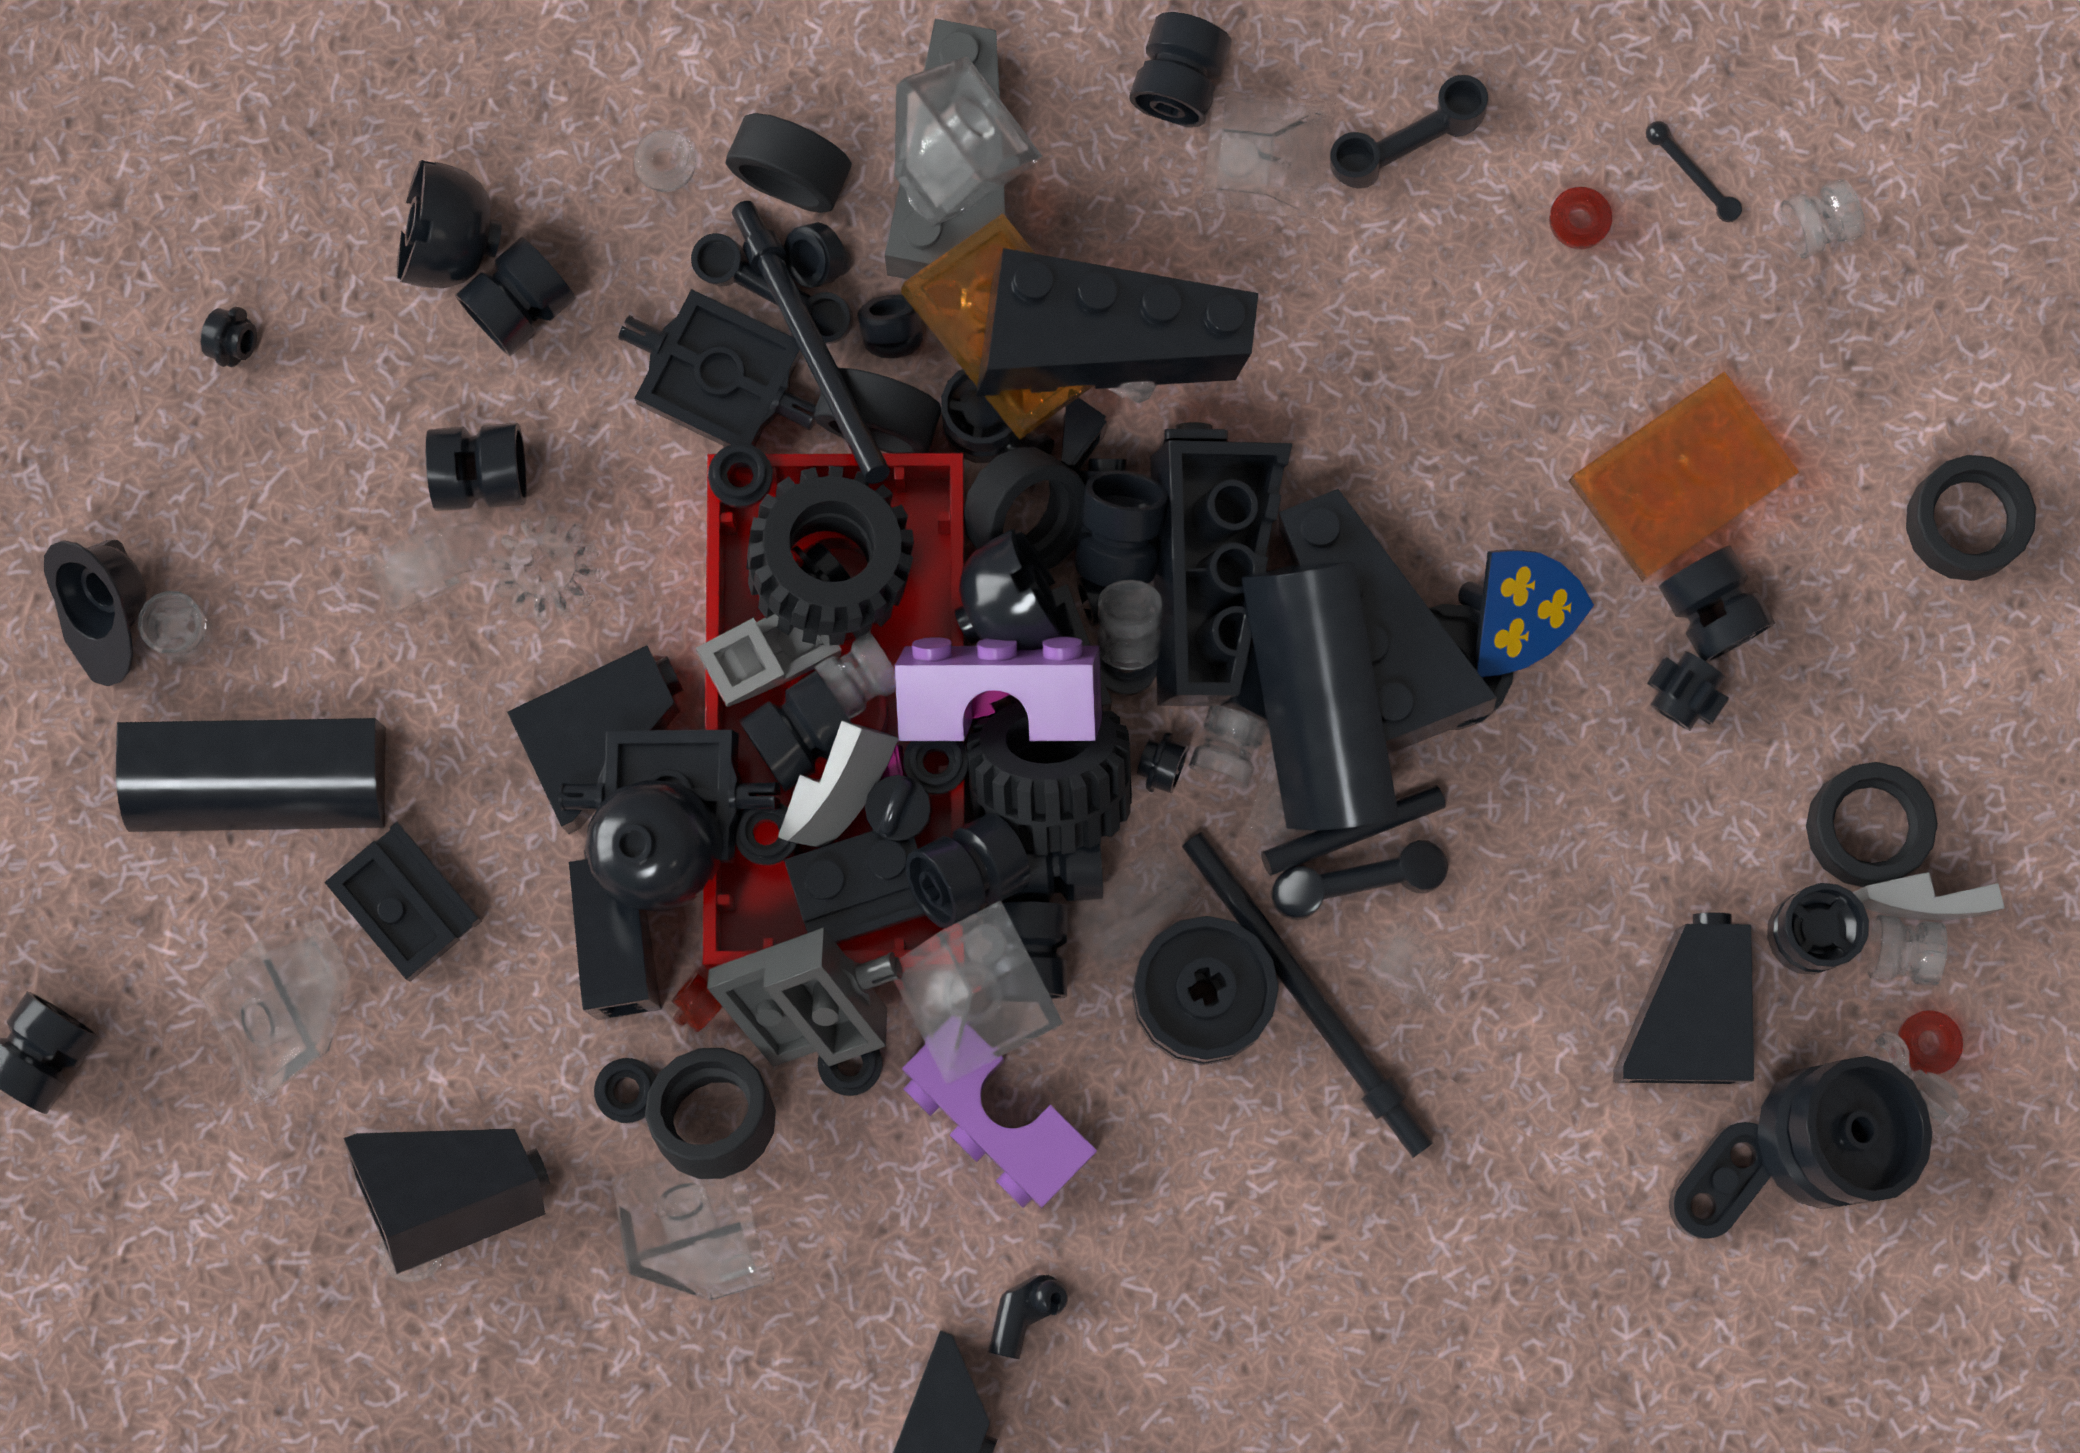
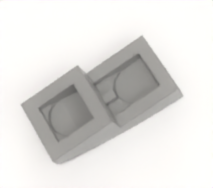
M773 614L767 619L764 618L758 622L752 618L696 647V652L728 707L782 685L841 656L842 649L839 645L830 646L829 635L817 634L816 645L802 642L803 630L796 627L788 636L777 629L779 617Z
M841 721L821 780L799 775L778 837L786 841L819 848L830 845L852 823L866 804L868 793L880 781L890 761L898 738L879 730Z
M1929 872L1868 885L1853 892L1866 909L1890 916L1916 920L1967 919L1989 915L2005 908L1998 883L1935 897Z

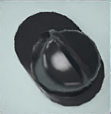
M65 540L50 545L44 555V574L55 601L65 643L94 683L111 686L122 682L131 670L133 659L130 627L135 623L136 617L140 614L146 603L147 590L141 573L127 556L124 546L119 540H106L88 548Z

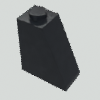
M647 645L507 712L561 827L568 834L581 829L596 810L562 811L559 806L558 797L567 796L559 793L561 783H598L599 775L605 764L606 731L665 730L680 712L673 696L684 691L668 657L666 656L655 661Z
M584 850L585 859L569 862L583 1011L597 1020L662 1010L647 910L630 908L606 894L591 874Z
M1696 913L1693 914V924H1685L1675 930L1613 1069V1083L1742 1085L1754 1081L1752 942L1750 924H1732V914Z
M515 1129L356 1133L344 1138L355 1179L396 1274L546 1214L540 1190L550 1185L546 1168L536 1148L525 1151Z

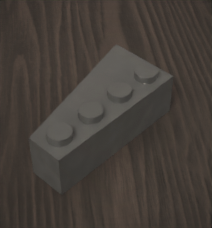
M935 19L885 250L887 276L990 295L993 273L1003 248H1007L996 30Z

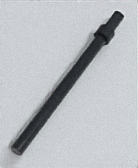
M742 201L736 204L732 210V216L745 239L743 251L753 271L763 275L865 480L870 484L882 482L888 477L890 469L785 265L787 254L780 239L774 231L766 228L753 202Z
M1200 832L1189 839L1182 848L1239 925L1258 937L1274 962L1276 975L1365 1093L1361 1100L1374 1118L1377 1120L1381 1116L1412 1158L1432 1145L1433 1141L1404 1104L1403 1100L1407 1098V1095L1392 1076L1388 1079L1384 1077L1204 833Z

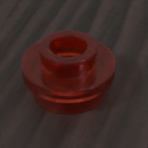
M1574 187L1562 192L1555 199L1549 213V224L1552 233L1562 244L1574 249H1587L1599 244L1608 234L1612 224V211L1605 197L1596 190L1588 187ZM1578 209L1587 212L1591 218V225L1582 229L1573 226L1569 220V213Z
M695 973L673 997L671 1002L679 1009L672 1020L678 1026L682 1027L687 1024L695 1032H699L721 1010L722 1005L707 989L708 976L704 979L698 973Z
M1927 1010L1911 1015L1902 1023L1897 1034L1896 1045L1901 1060L1909 1069L1918 1074L1931 1076L1947 1072L1956 1065L1963 1051V1037L1959 1027L1949 1016L1938 1011ZM1924 1031L1934 1033L1939 1039V1049L1932 1056L1923 1053L1918 1045L1919 1036Z

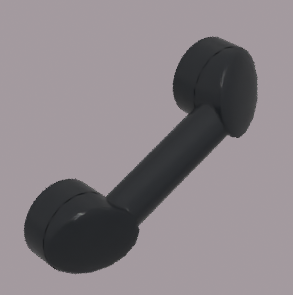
M1454 76L1445 81L1439 90L1437 111L1378 142L1369 135L1360 132H1350L1340 136L1332 145L1330 152V168L1333 175L1349 187L1357 189L1368 188L1378 179L1380 168L1446 133L1453 137H1459L1473 132L1482 123L1487 111L1488 92L1486 87L1473 76Z
M713 233L702 237L695 244L691 254V263L693 270L702 280L716 286H729L736 283L777 305L763 275L753 271L742 246L735 240L723 234ZM798 289L825 343L833 344L844 339L853 323V314L849 304L843 298L833 293L821 292L811 296Z
M1417 840L1409 843L1397 858L1323 874H1318L1314 869L1305 866L1292 867L1283 871L1275 880V884L1272 887L1273 896L1271 891V898L1274 907L1282 916L1292 920H1303L1308 918L1307 916H1312L1319 909L1324 899L1398 883H1401L1406 889L1415 893L1431 892L1433 889L1438 888L1445 880L1448 872V861L1444 852L1436 844L1428 840Z

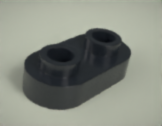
M1740 1122L1722 1128L1673 1188L1669 1199V1212L1672 1221L1681 1232L1696 1239H1710L1723 1235L1734 1225L1770 1179L1771 1175L1762 1160L1757 1135V1124ZM1737 1143L1745 1144L1752 1152V1161L1746 1168L1737 1167L1731 1160V1150ZM1699 1193L1707 1195L1713 1204L1711 1214L1705 1219L1696 1217L1691 1210V1201Z

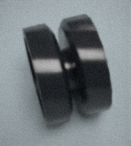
M1202 916L1180 920L1155 936L1139 960L1131 995L1136 1021L1151 1044L1174 1060L1202 1066L1229 1061L1254 1044L1273 1017L1279 987L1274 962L1257 936L1234 921ZM1203 981L1212 985L1215 990L1213 1002L1204 1005L1203 998L1195 1002L1193 1001L1190 992L1195 983Z
M1870 1056L1844 1059L1792 1071L1773 1085L1761 1106L1757 1132L1763 1163L1776 1185L1798 1203L1819 1209L1897 1198L1917 1183L1929 1161L1933 1134L1927 1104L1913 1080L1892 1063Z

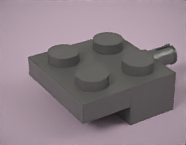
M823 927L709 969L707 989L773 1067L817 1052L828 1066H832L886 1047L887 1006L872 988L901 979L903 971L899 958L895 957L894 952H889L887 955L862 964L854 962L844 954Z

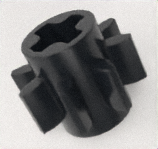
M1685 651L1677 664L1666 657L1661 661L1647 682V685L1658 691L1650 706L1675 724L1691 731L1698 719L1709 725L1713 724L1729 700V697L1717 691L1726 676L1706 661Z

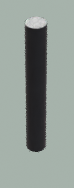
M1437 785L1430 786L1397 799L1398 818L1356 827L1317 830L1262 851V862L1267 873L1272 876L1444 809L1446 804L1443 793Z

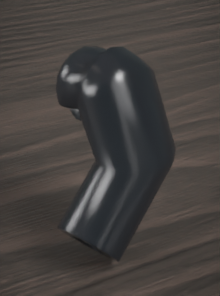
M1036 1275L1005 1291L999 1301L988 1352L1020 1359L1027 1326L1049 1315L1055 1316L1061 1313L1068 1302L1066 1287L1050 1275Z

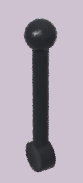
M1655 121L1649 124L1646 129L1648 142L1653 145H1660L1716 205V214L1719 219L1724 222L1737 220L1742 212L1740 202L1736 198L1724 197L1669 137L1670 129L1667 124L1662 121Z

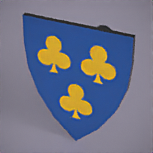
M1507 549L1488 551L1484 585L1469 581L1461 586L1458 593L1460 604L1467 605L1480 612L1474 668L1481 677L1502 675L1525 669L1550 655L1575 632L1594 607L1581 581L1561 562L1539 552Z

